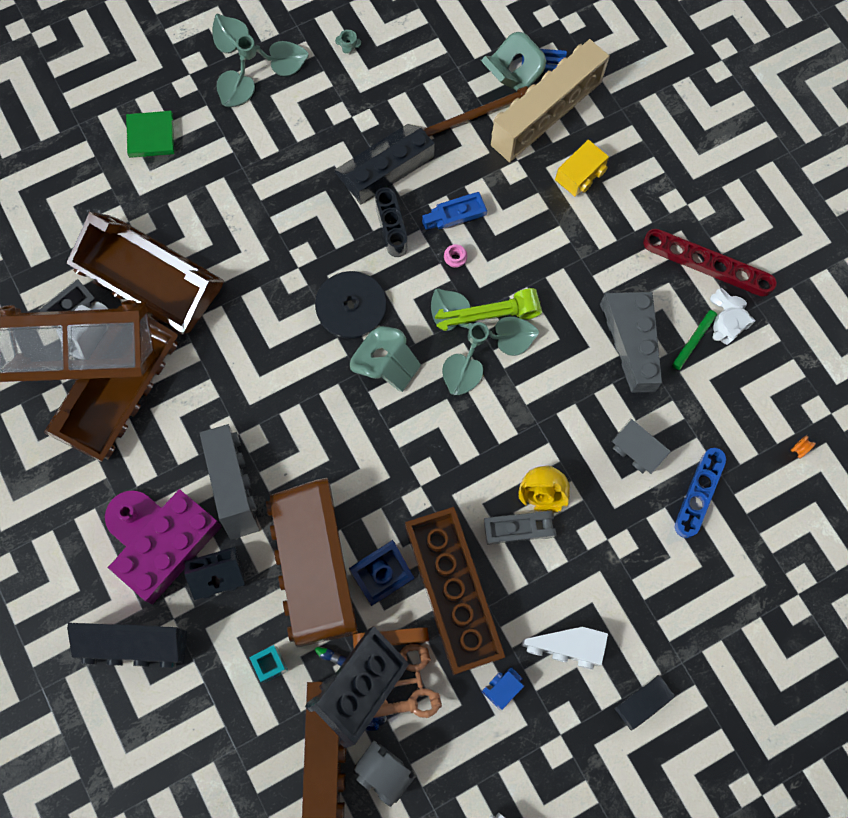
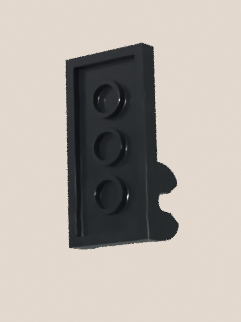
M373 626L366 631L338 671L319 686L322 692L308 701L305 708L309 712L315 711L341 738L339 743L344 748L353 746L358 742L409 666V663Z

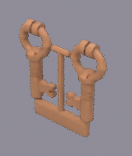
M412 643L402 648L399 653L406 661H408L406 653L416 650L419 653L421 663L409 664L406 669L416 672V678L398 681L395 687L417 683L420 689L412 693L407 701L388 704L387 700H385L374 718L409 711L418 717L429 718L442 707L439 693H435L430 689H424L420 672H418L431 661L428 648ZM419 696H429L432 709L419 710L416 699Z

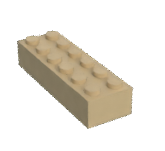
M591 39L583 45H578L572 55L568 58H563L552 72L548 71L545 73L538 84L531 85L524 96L520 99L516 98L505 112L497 114L493 120L491 146L508 162L515 159L602 83L609 55Z

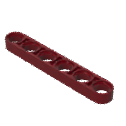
M652 229L648 231L644 238V247L649 252L756 295L768 296L776 287V279L770 273L665 231ZM649 237H658L661 244L652 245L649 242ZM678 245L682 248L683 252L675 254L671 251V246ZM696 253L701 254L704 257V262H695L692 255ZM714 263H723L726 266V271L720 272L716 270ZM744 271L748 276V280L738 279L736 272ZM759 280L768 281L770 289H762L759 286Z

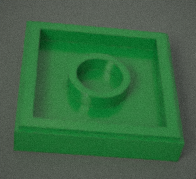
M172 111L126 114L127 154L129 158L174 154Z

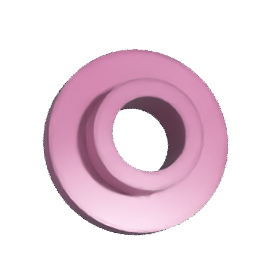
M451 245L445 250L444 260L451 267H461L467 261V251L461 245ZM452 255H458L460 258L453 259Z

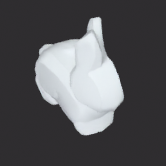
M722 288L718 289L710 297L711 303L724 308L714 321V340L728 345L744 329L747 330L756 321L745 310L747 302L737 296L731 297Z

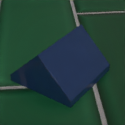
M393 540L349 568L351 575L371 606L414 579Z

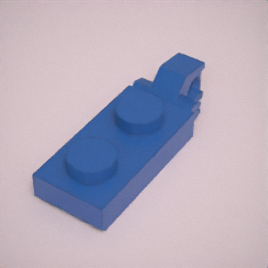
M476 192L437 204L436 208L431 209L432 213L422 216V223L425 230L435 227L442 229L486 216L488 211L480 192Z

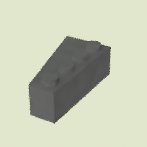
M653 292L605 293L600 306L602 312L605 313L609 331L613 335L616 351L619 352L622 361L621 365L631 393L656 392L662 384Z
M229 424L199 432L219 520L230 540L259 532L260 529L255 515L257 510L253 495L250 496L249 493L251 488L248 474H244L243 468L246 467L242 452L238 453L237 447L241 446L237 432L232 433Z

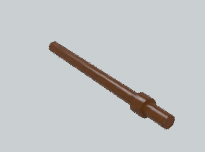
M529 87L519 88L513 94L423 130L430 137L510 105L516 98L520 99L524 96Z

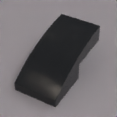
M657 675L638 691L627 697L615 707V710L632 731L658 712L675 696L660 675Z

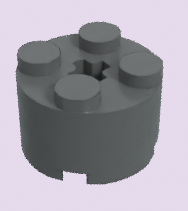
M374 740L353 767L355 770L353 775L357 777L356 780L368 790L373 786V790L378 794V797L390 807L398 802L417 776L410 768L404 767L403 762L381 744L378 745Z

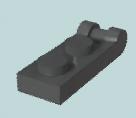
M553 511L484 518L487 545L555 538L557 533L552 523L554 513ZM537 521L542 522L543 529L537 530Z

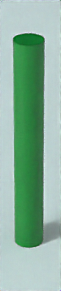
M709 310L673 362L672 366L675 369L680 370L717 317L715 311Z

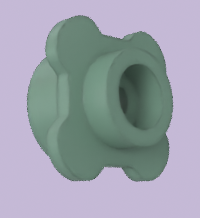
M352 30L342 31L335 39L336 44L340 45L343 53L346 54L350 53L355 47L359 48L361 46V40L357 39L356 33Z

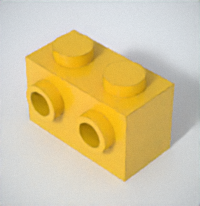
M587 140L558 168L555 181L576 197L581 191L584 193L592 185V180L596 176L600 178L608 168L606 164L609 156L590 140Z

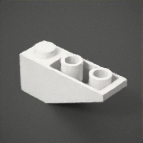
M579 627L527 638L522 641L521 646L527 647L528 653L542 656L543 652L553 654L552 659L565 663L568 662V659L578 661L577 666L593 670L594 666L602 665L608 633Z

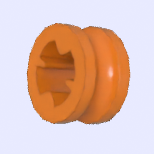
M807 435L791 449L792 452L798 453L797 457L799 459L816 445L814 441L810 442L808 440L809 437Z

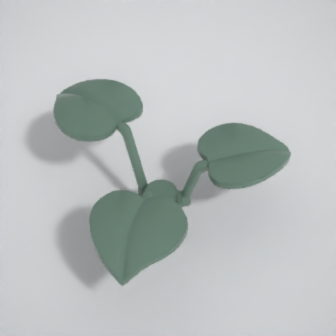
M218 13L215 15L212 34L216 47L221 52L228 54L237 48L241 60L240 74L233 70L226 71L221 74L217 81V92L222 105L225 107L242 105L252 97L255 86L252 78L244 76L245 60L254 58L256 52L261 54L266 60L271 61L272 70L280 76L295 74L308 58V52L304 48L287 41H279L272 44L269 49L271 56H268L260 49V46H255L254 40L249 35L248 29L243 22Z
M435 289L433 293L431 313L436 324L447 320L435 319L439 309L449 312L470 308L468 300L457 292ZM505 317L499 320L495 326L497 335L489 331L488 327L481 322L474 323L473 325L471 323L458 324L460 327L469 329L468 340L472 345L467 358L462 354H453L443 364V379L450 394H465L480 382L483 375L482 364L477 360H471L476 345L485 343L487 337L498 339V348L503 353L509 356H517L529 348L538 336L539 330L526 320L517 317ZM456 325L448 326L446 331L453 330Z

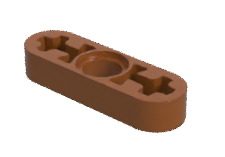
M428 628L380 631L392 646L429 642ZM365 633L353 634L354 648Z

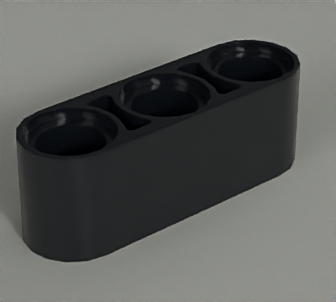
M381 188L376 192L375 202L385 245L391 256L401 257L407 252V233L396 194L390 188ZM383 201H389L390 203H388V204H383V203H381V202H383ZM388 221L396 222L395 224H387ZM394 241L402 242V244L400 245H394L392 243Z

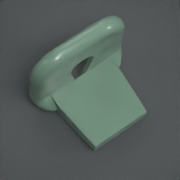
M523 32L510 34L492 57L484 56L481 60L502 84L516 91L524 86L530 87L543 73L546 66V57L542 50ZM522 54L524 56L523 65L514 72H511L509 67L515 55Z
M381 326L371 331L350 361V369L354 373L371 378L382 377L401 392H403L421 366L406 345L404 333L397 328ZM379 348H383L388 352L385 357L372 358L373 353Z

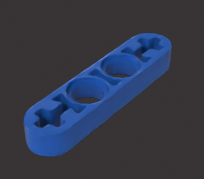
M710 448L700 459L674 526L676 533L682 538H690L700 530L726 463L724 452L718 448ZM715 455L716 461L719 463L713 465L711 471L706 470L711 463V459L708 457ZM700 476H707L711 480L709 488L700 486L698 481ZM696 497L701 500V510H694L690 506L691 498ZM690 515L698 516V518L693 517L691 519L690 527L693 529L687 532L684 531L685 526L681 523H685Z

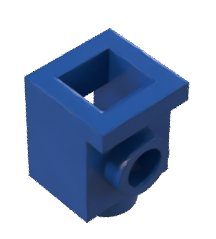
M512 668L504 675L499 672L489 682L492 688L489 690L487 687H484L481 692L499 710H503L524 687L520 683L522 677Z

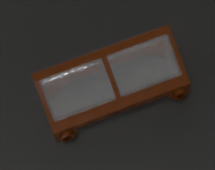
M127 300L122 302V305L117 309L22 313L21 309L15 308L14 305L0 307V382L142 377L156 358L146 302L137 303L136 300Z

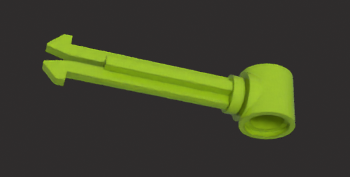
M528 288L515 293L514 298L509 299V301L449 312L439 309L435 319H447L437 323V327L446 331L448 326L506 315H517L519 319L529 320L540 316L542 309L536 289Z

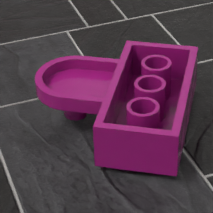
M180 489L162 508L144 493L138 491L120 493L108 504L105 512V523L109 532L124 544L126 548L107 568L144 601L153 605L185 569V561L194 559L222 526Z

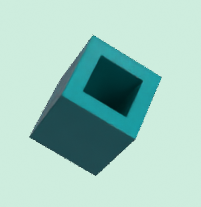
M275 645L249 657L262 683H266L288 672L282 655Z

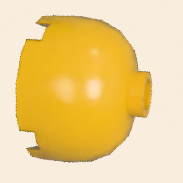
M552 466L535 467L529 470L523 477L519 488V499L524 505L527 506L528 502L535 505L534 510L538 512L553 511V513L561 511L564 505L568 506L570 484L566 476Z

